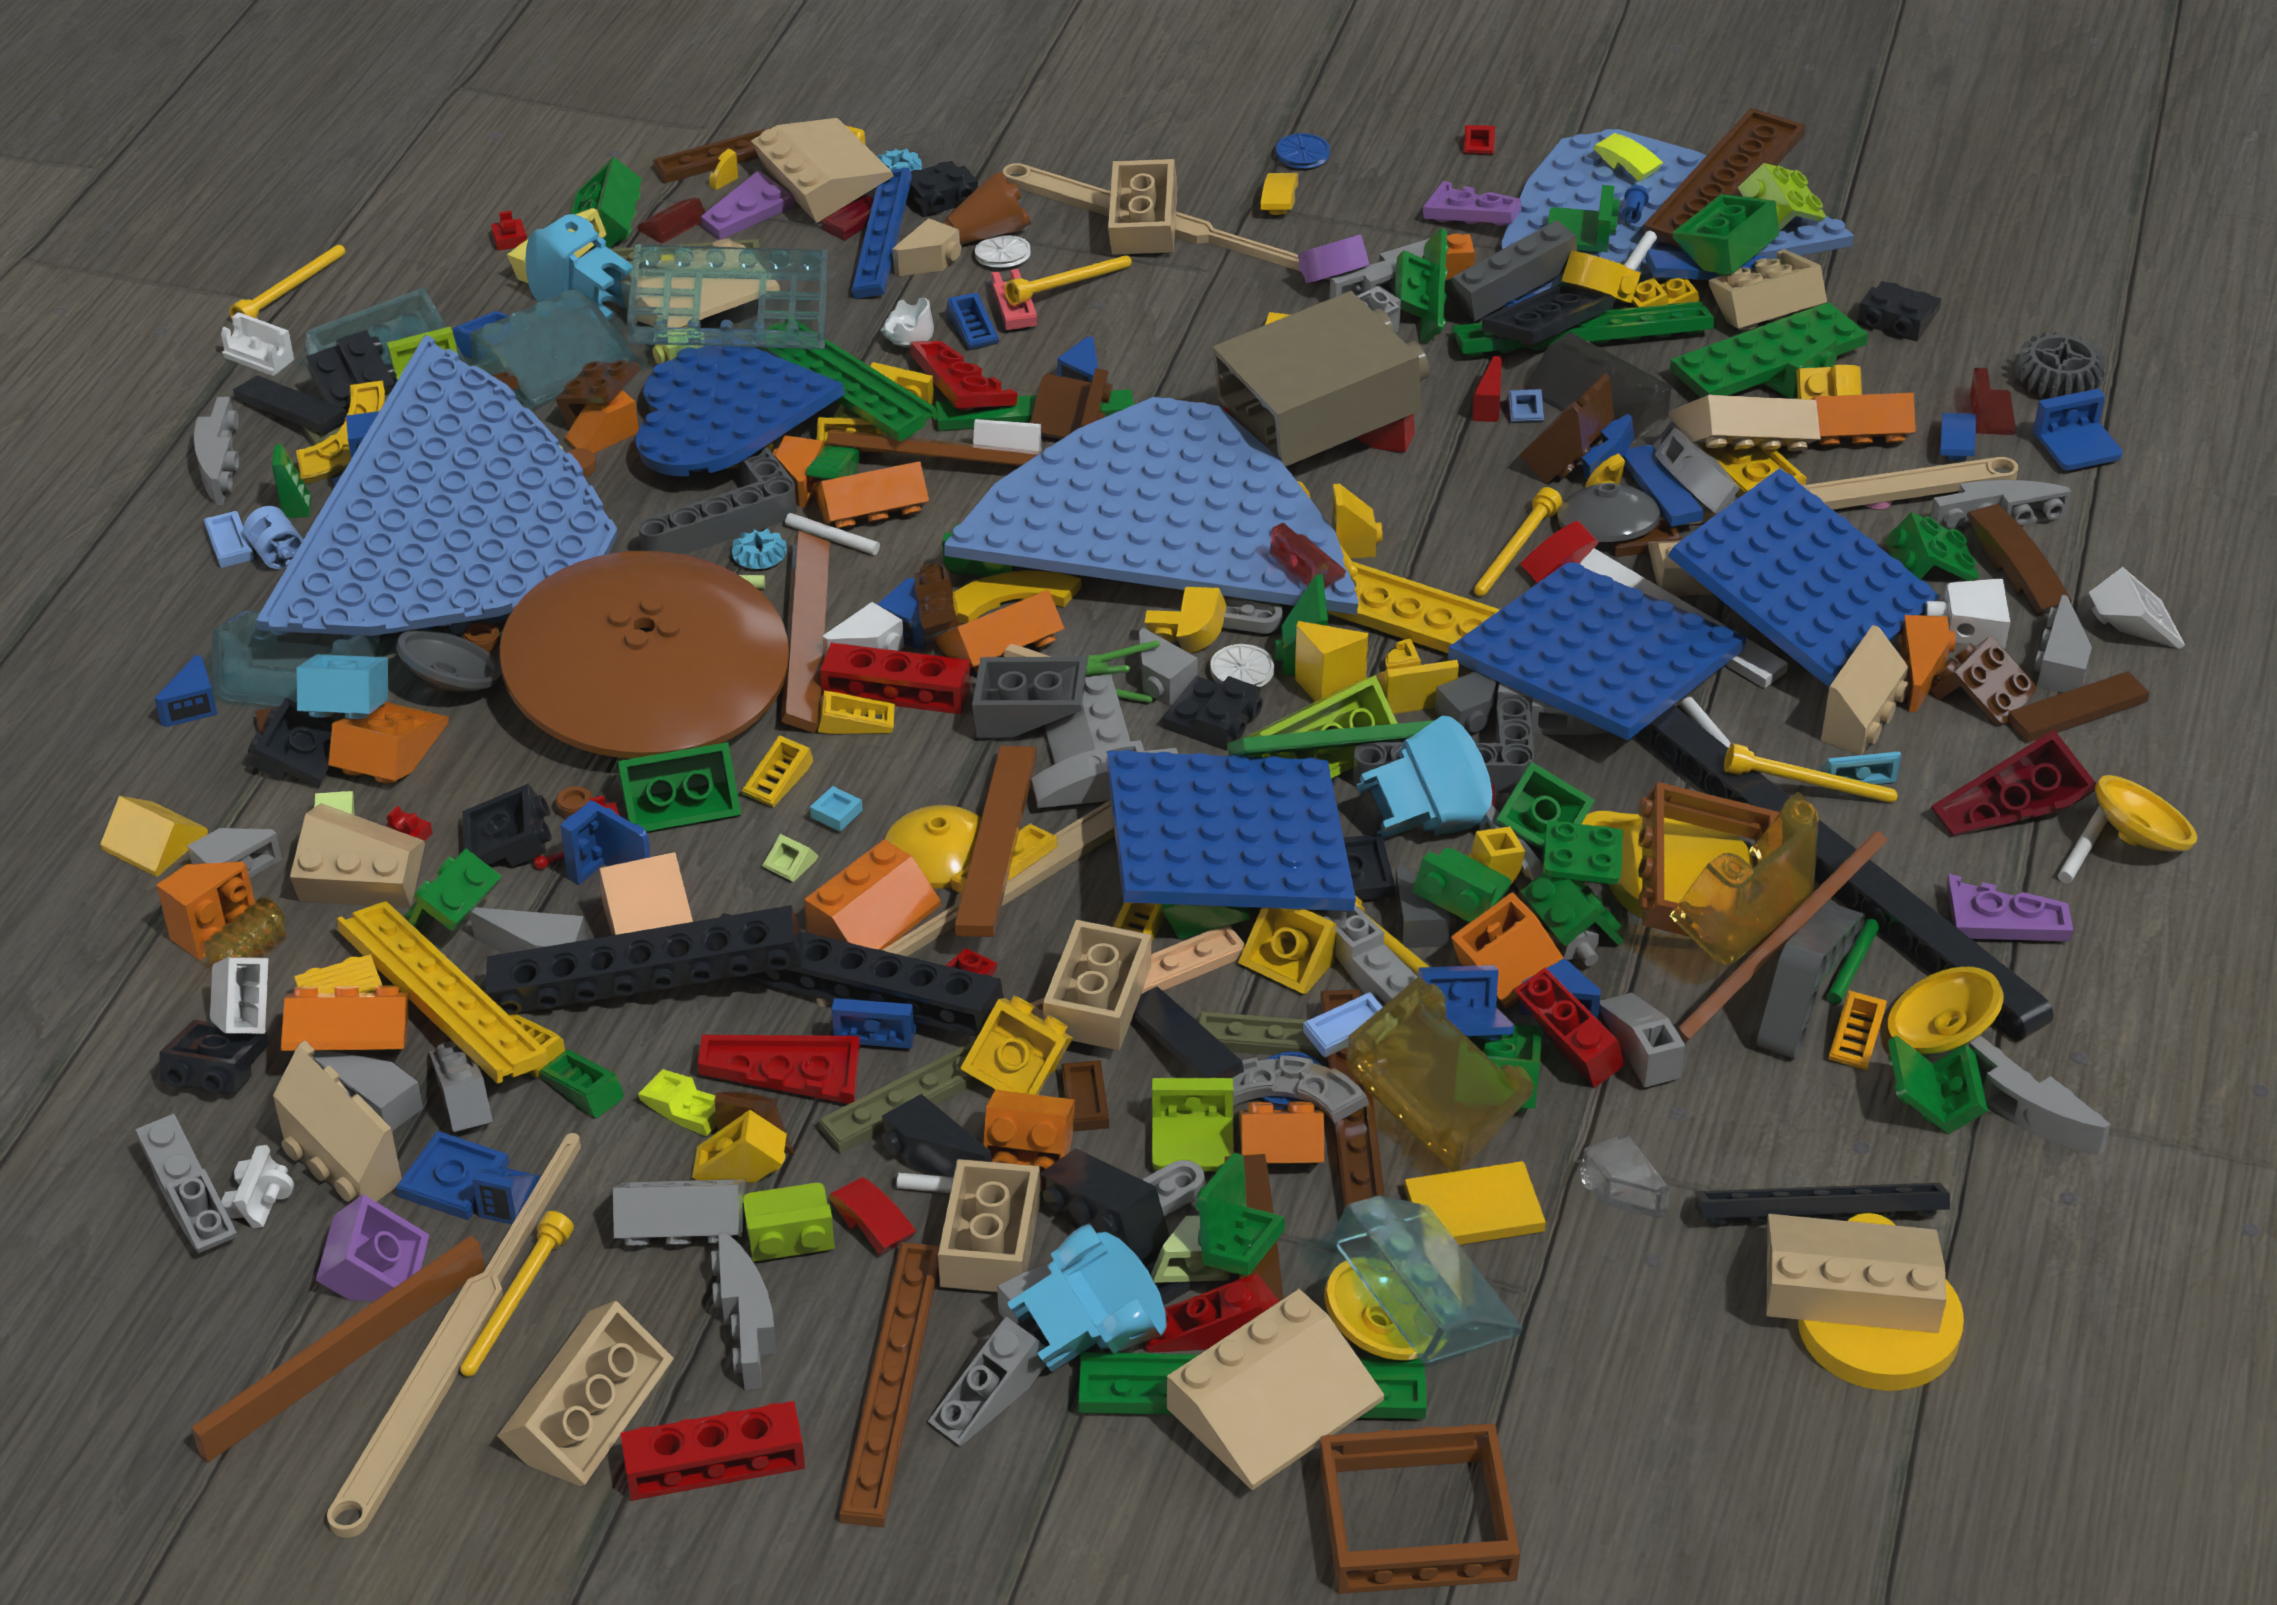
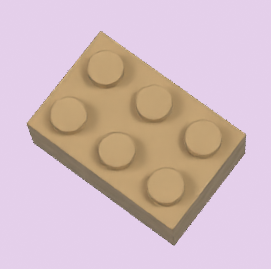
M1174 159L1113 161L1108 222L1112 254L1174 252L1178 190Z
M1076 920L1043 1001V1020L1049 1015L1066 1024L1068 1028L1065 1033L1073 1037L1072 1041L1120 1051L1151 969V935Z
M957 1160L938 1252L940 1287L998 1292V1285L1028 1271L1041 1200L1040 1166Z

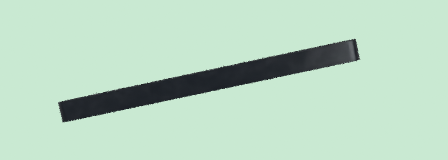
M1671 706L1635 734L1642 743L1706 794L1784 813L1785 857L1819 885H1822L1857 850L1760 772L1751 770L1749 773L1743 772L1741 775L1725 772L1724 761L1728 747L1676 706ZM1870 859L1833 895L1849 909L1865 914L1864 921L1867 919L1876 920L1880 924L1878 932L1930 974L1957 967H1976L1992 973L2000 983L2004 996L2001 1010L1993 1024L2010 1038L2021 1041L2052 1022L2054 1017L2052 1006L2042 994Z

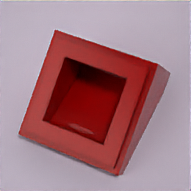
M1465 125L1464 154L1494 155L1495 126Z

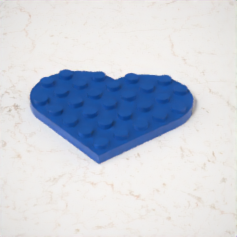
M730 341L726 344L709 345L697 349L693 347L684 348L678 352L677 358L657 364L645 382L644 396L651 413L646 416V420L642 423L636 435L639 457L649 469L672 476H689V470L701 472L708 469L709 473L728 468L748 458L845 395L843 384L757 348L742 345L739 341Z

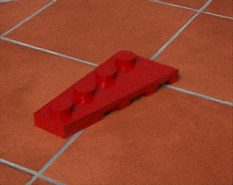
M942 341L911 342L909 354L927 375L933 376V382L955 408L968 411L974 409V407L1017 405V392L1013 389H1006V391L1001 389V381L995 377L987 379L982 376V368L976 364L964 362L963 355Z

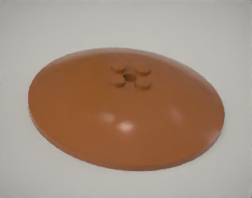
M662 551L611 553L577 562L555 572L535 585L514 607L507 619L500 642V666L505 686L514 703L529 720L549 735L566 744L600 755L629 759L719 744L745 731L762 717L778 697L787 675L789 661L788 638L784 624L772 603L760 590L735 572L718 564L689 555ZM640 628H650V629H652V631H650V632H644L643 630H639V629H640Z

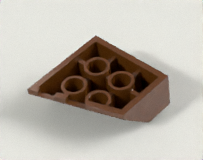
M1604 373L1569 404L1519 454L1546 484L1556 475L1563 479L1576 466L1573 461L1579 462L1582 460V457L1591 449L1589 445L1592 443L1595 446L1602 440L1601 431L1614 419L1610 377Z

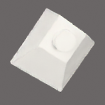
M2124 567L2120 568L2089 592L2095 604L2092 611L2103 624L2109 622L2120 632L2173 648L2181 649L2185 646L2162 600Z

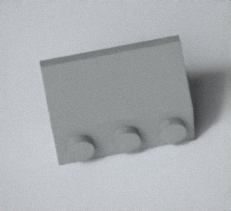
M1111 674L1086 677L1081 711L1044 725L1054 765L1086 751L1130 742Z
M746 1180L622 1182L613 1188L614 1238H625V1245L650 1244V1237H666V1244L691 1243V1236H708V1243H719L718 1233H728L732 1238L733 1235H740L743 1232V1197L746 1190Z

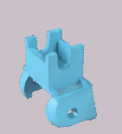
M575 214L565 215L546 228L533 231L529 236L526 246V274L534 298L538 302L561 309L564 312L577 307L600 324L613 317V312L605 307L602 302L612 301L626 309L619 281L624 280L628 274L634 271V265L605 246L606 241L602 237L599 238V233L594 231V227L589 220ZM590 242L596 245V248L579 259L574 255L576 251Z
M1450 716L1439 717L1412 737L1404 740L1399 751L1401 759L1361 774V783L1356 786L1358 794L1371 790L1384 820L1380 825L1382 830L1377 832V834H1382L1383 840L1422 825L1424 831L1433 830L1435 836L1471 829L1480 824L1484 815L1491 808L1492 803L1490 777L1483 757L1464 727Z
M1090 1223L1075 1230L1057 1250L1051 1253L1054 1259L1048 1266L1052 1272L1051 1275L1007 1302L1009 1308L1015 1313L1021 1323L1031 1316L1037 1322L1050 1344L1039 1351L1038 1355L1051 1372L1096 1343L1101 1350L1110 1348L1115 1354L1120 1350L1161 1337L1167 1328L1164 1304L1148 1270L1136 1254L1119 1238L1107 1232L1096 1233Z

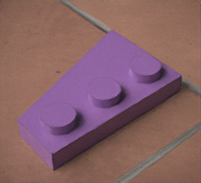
M758 170L701 216L702 227L721 240L795 207L794 196Z
M1443 181L1423 206V215L1425 219H1435L1437 222L1458 220L1464 221L1467 224L1490 222L1497 226L1512 224L1521 212V199L1493 192L1478 195L1475 194L1474 188L1464 186L1462 191L1452 189V183Z
M1948 874L1946 887L1952 924L1969 938L2071 941L2073 926L2068 903L2025 892L2014 896L1996 891L1997 885L1982 882L1981 887L1962 883V877Z

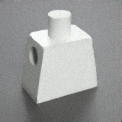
M2003 579L1952 582L1946 586L1944 601L1925 602L1926 610L1924 616L1948 617L1949 631H1955V643L1969 644L1971 642L1977 646L1992 635L2000 646L2005 649L2010 627V617Z
M227 957L213 964L210 1018L224 1033L265 1034L268 958Z

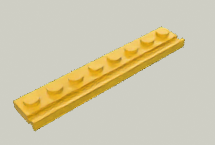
M387 901L352 912V918L346 920L342 916L337 918V931L362 955L371 954L375 967L395 986H399L401 992H408V999L497 1084L503 1082V1076L510 1074L512 1077H516L548 1064V1051Z

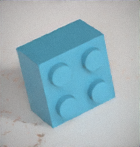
M316 654L296 667L297 711H309V716L329 717L332 715V712L345 713V717L350 719L367 718L368 714L376 711L379 706L388 700V657Z

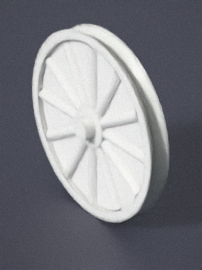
M1011 235L990 237L982 240L975 247L976 260L989 267L1015 266L1026 261L1031 254L1028 241Z
M1234 644L1218 650L1213 655L1210 662V673L1215 682L1222 684L1230 676L1262 687L1273 677L1274 661L1271 655L1260 647L1250 644Z

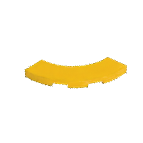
M383 381L350 385L351 402L347 415L380 411L384 403ZM346 418L344 424L335 435H331L314 446L296 450L300 476L305 484L329 478L346 469L351 460Z
M1028 570L988 576L967 584L954 593L960 622L966 624L977 619L982 614L1000 607L1001 602L1020 598L1022 601L1046 590H1049L1055 605L1065 607L1082 587L1081 578L1057 572Z

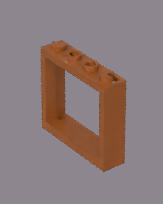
M1656 782L1647 797L1641 798L1638 808V815L1642 817V828L1638 838V846L1642 847V859L1638 868V876L1642 878V890L1638 899V907L1642 909V925L1755 952L1787 920L1784 813ZM1664 817L1755 840L1757 922L1664 900Z
M1471 1423L1464 1426L1437 1428L1427 1426L1420 1429L1395 1431L1384 1429L1377 1432L1341 1433L1320 1437L1319 1464L1338 1594L1517 1581L1520 1551L1495 1423L1472 1425ZM1482 1462L1496 1541L1348 1552L1337 1472Z

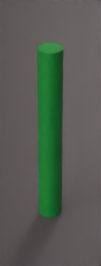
M1867 919L1827 994V999L1830 1003L1838 1005L1842 1002L1880 928V924L1876 920Z

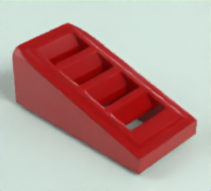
M1493 356L1473 396L1472 419L1474 421L1497 422L1499 420L1502 360L1500 356Z

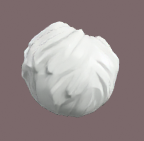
M919 298L916 305H909L904 300L898 301L895 310L891 311L880 332L893 344L904 348H910L911 342L929 341L934 332L929 300Z

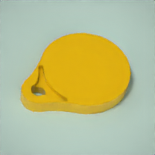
M1595 811L1587 814L1582 822L1584 825L1623 829L1621 879L1618 884L1608 885L1616 899L1627 910L1642 918V909L1638 907V899L1642 890V878L1638 876V868L1642 859V847L1638 846L1639 833L1642 828V817L1638 814L1612 811ZM1664 817V900L1733 916L1743 907L1751 890L1754 865L1746 844L1737 835Z
M1872 1213L1858 1214L1848 1220L1851 1222L1896 1226L1891 1220ZM1947 1280L1946 1304L1939 1333L1798 1319V1328L1802 1341L1812 1357L1821 1366L1844 1381L1864 1388L1883 1391H1898L1919 1387L1940 1376L1955 1359L1964 1325L1961 1302L1954 1288Z

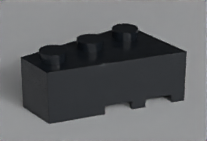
M1077 1148L1040 1173L1044 1188L1043 1198L1046 1204L1073 1227L1078 1229L1090 1223L1096 1233L1107 1232L1119 1238L1136 1254L1144 1266L1157 1260L1162 1246L1170 1235L1156 1186Z

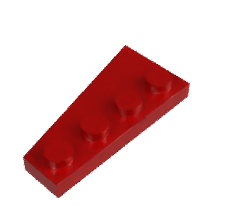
M702 1034L698 1070L700 1075L850 1104L856 1099L861 1047L860 1036Z

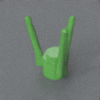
M1155 640L1101 655H1089L1086 677L1129 672L1130 667L1128 665L1108 666L1106 661L1159 647L1160 642ZM1116 689L1119 698L1146 703L1152 702L1151 696Z

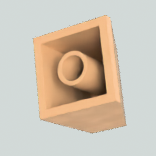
M675 852L600 868L601 900L611 935L693 922Z

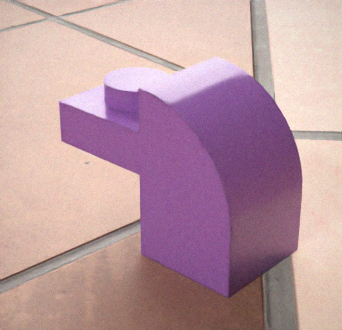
M1361 234L1297 253L1300 261L1299 268L1306 284L1370 265Z

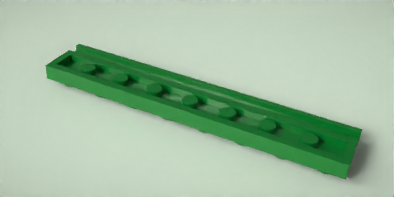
M1701 301L1607 310L1600 313L1599 317L1587 319L1581 322L1579 326L1561 331L1560 335L1548 337L1535 346H1525L1521 344V341L1511 338L1499 339L1495 337V334L1482 331V323L1452 326V338L1456 339V344L1462 354L1481 356L1489 351L1512 353L1519 348L1543 350L1549 345L1559 344L1564 347H1574L1579 342L1589 341L1596 344L1608 343L1610 339L1619 338L1635 341L1639 340L1641 336L1649 335L1665 338L1670 337L1672 333L1679 332L1695 335L1702 333L1703 330L1714 329V317L1705 306H1702Z
M789 315L785 317V323L781 325L775 323L751 338L754 348L841 382L845 395L835 401L899 442L913 436L915 432L925 427V421L928 419L936 420L938 418L934 406Z
M1081 1352L1079 1413L1172 1414L1167 1409V1376L1200 1354ZM1358 1357L1384 1393V1400L1359 1418L1426 1419L1425 1358L1393 1360L1382 1357Z

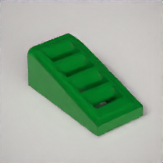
M275 444L272 469L280 508L287 518L308 517L311 511V494L282 444Z
M827 445L807 467L806 475L823 479L855 475L858 470L859 449Z
M569 1049L538 1071L544 1081L594 1118H599L624 1097L623 1090L615 1073ZM572 1067H574L571 1071H569L567 1074H565L564 1076H562L564 1073H566L568 1070H570Z

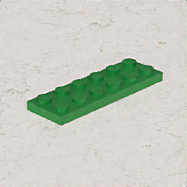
M1828 302L1675 357L1670 360V371L1701 398L1707 395L1728 396L1785 375L1787 362L1825 335L1837 339L1835 354L1840 355L1867 345L1868 333Z

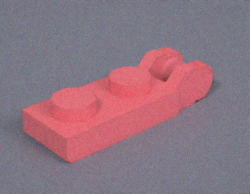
M1018 269L1010 271V280L1021 278ZM991 272L994 296L1006 330L1037 326V314L1032 299L1029 298L1026 303L1015 306L1011 305L1006 299L1004 292L1006 282H1002L999 272Z

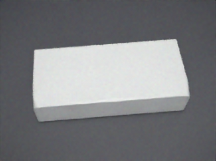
M975 419L973 444L1042 451L1041 424Z

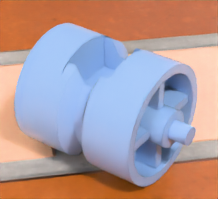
M274 506L258 508L248 516L244 523L245 537L265 564L273 569L287 568L301 545L303 538L282 510Z

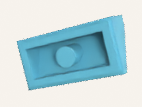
M1899 751L1828 758L1821 766L1820 771L1871 784L1897 782L1901 753Z

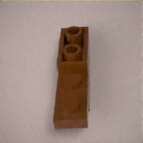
M939 562L920 567V572L914 573L915 590L919 600V617L926 635L961 626L948 564L940 566Z

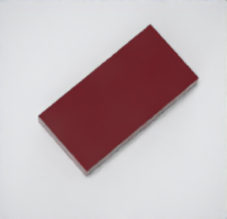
M865 194L822 220V230L843 241L849 239L867 227L874 199Z

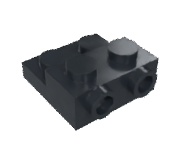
M953 161L941 162L932 167L911 171L912 179L909 181L910 188L907 199L923 217L957 208L978 188V180L965 165L957 167Z
M1881 281L1877 288L1871 287L1860 302L1857 324L1918 342L1940 310L1941 298L1931 296L1926 292L1904 288L1896 283Z
M367 329L337 339L336 346L305 356V364L323 400L345 410L350 407V385L383 381L384 396H386L394 388V382H397L394 367L391 363L385 365L380 356L383 355V348L377 336L371 338Z
M1195 676L1164 715L1163 729L1227 751V743L1240 739L1245 732L1246 725L1252 718H1256L1260 714L1263 705V699L1260 697V687L1230 676L1222 684Z
M286 697L279 709L273 707L264 722L263 727L266 730L263 735L256 733L248 748V753L252 754L250 765L281 780H284L286 775L290 774L320 788L332 767L329 765L332 723L336 721L329 717L309 716V711H297V702Z
M526 784L462 811L464 850L468 849L487 865L506 858L512 867L545 854V843L552 840L550 829L544 821V817L550 815L546 799L542 795L537 796L531 786Z
M193 1020L159 1052L160 1081H165L173 1087H202L210 1093H235L252 1076L251 1062L268 1046L267 1031H265V1034L224 1033L212 1022Z

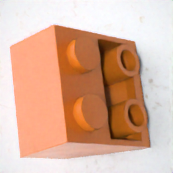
M242 861L186 864L156 884L170 940L198 960L218 949L221 945L259 920L247 865Z
M1513 892L1451 936L1458 960L1463 966L1494 965L1499 970L1497 1002L1505 1010L1520 1000L1514 990L1522 984V981L1535 975L1544 967L1548 968L1564 959L1535 914Z
M995 1090L986 1105L984 1146L991 1151L992 1161L996 1163L1040 1166L1041 1173L1070 1152L1075 1100ZM1040 1178V1190L1044 1191Z
M1271 1102L1247 1103L1248 1110H1239L1240 1150L1242 1155L1265 1154L1267 1163L1324 1162V1113L1320 1109H1314L1312 1102H1288V1109L1273 1110Z

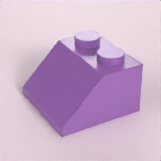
M362 1194L333 1216L316 1281L348 1300L376 1301L421 1270L429 1234Z

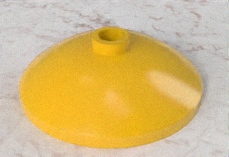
M2112 775L2102 776L2095 785L2097 800L2106 818L2119 831V837L2133 846L2139 844L2152 850L2181 852L2191 849L2196 843L2197 833L2190 822L2171 804L2152 791L2130 780Z
M927 806L914 810L897 820L888 830L885 840L913 857L933 889L951 888L950 878L971 863L982 818L969 810L956 806Z
M1957 967L1937 972L1920 980L1900 996L1888 1017L1889 1032L1892 1037H1900L1920 1054H1941L1956 1050L1977 1039L1995 1021L2003 1004L2002 987L1992 973L1981 968Z
M1376 1256L1354 1257L1340 1263L1332 1271L1326 1283L1324 1300L1332 1321L1349 1341L1370 1354L1393 1360L1418 1359L1433 1352L1446 1333L1447 1313L1440 1296L1427 1280L1401 1263Z

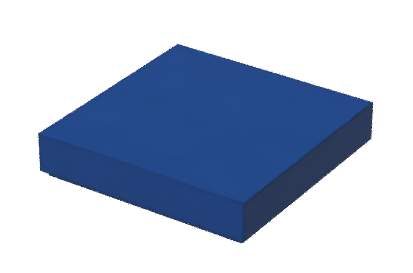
M437 1131L395 1187L397 1197L469 1221L478 1208L472 1181L473 1172L501 1167L507 1168L509 1165L508 1154Z

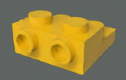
M1014 995L1011 1000L1006 998L998 999L960 1069L995 1090L1039 1095L1050 1073H1053L1057 1068L1073 1037L1065 1033L1068 1026L1060 1020L1049 1015L1046 1016L1045 1020H1042L1032 1014L1034 1006L1024 999Z

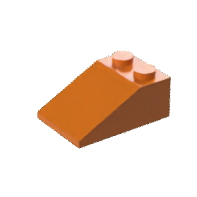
M385 702L376 711L368 714L367 718H344L332 723L329 765L342 768V772L348 775L368 774L375 776V780L378 782L395 783L397 779L413 772L448 725L449 716Z

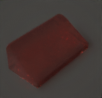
M700 198L684 199L639 223L637 228L657 242L665 243L701 223V216L706 212Z

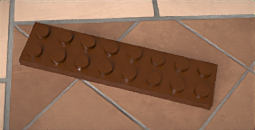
M1750 108L1643 225L1642 235L1644 236L1646 231H1652L1657 236L1655 241L1682 248L1673 238V232L1720 194L1743 197L1738 187L1763 163L1778 166L1805 134L1806 125Z

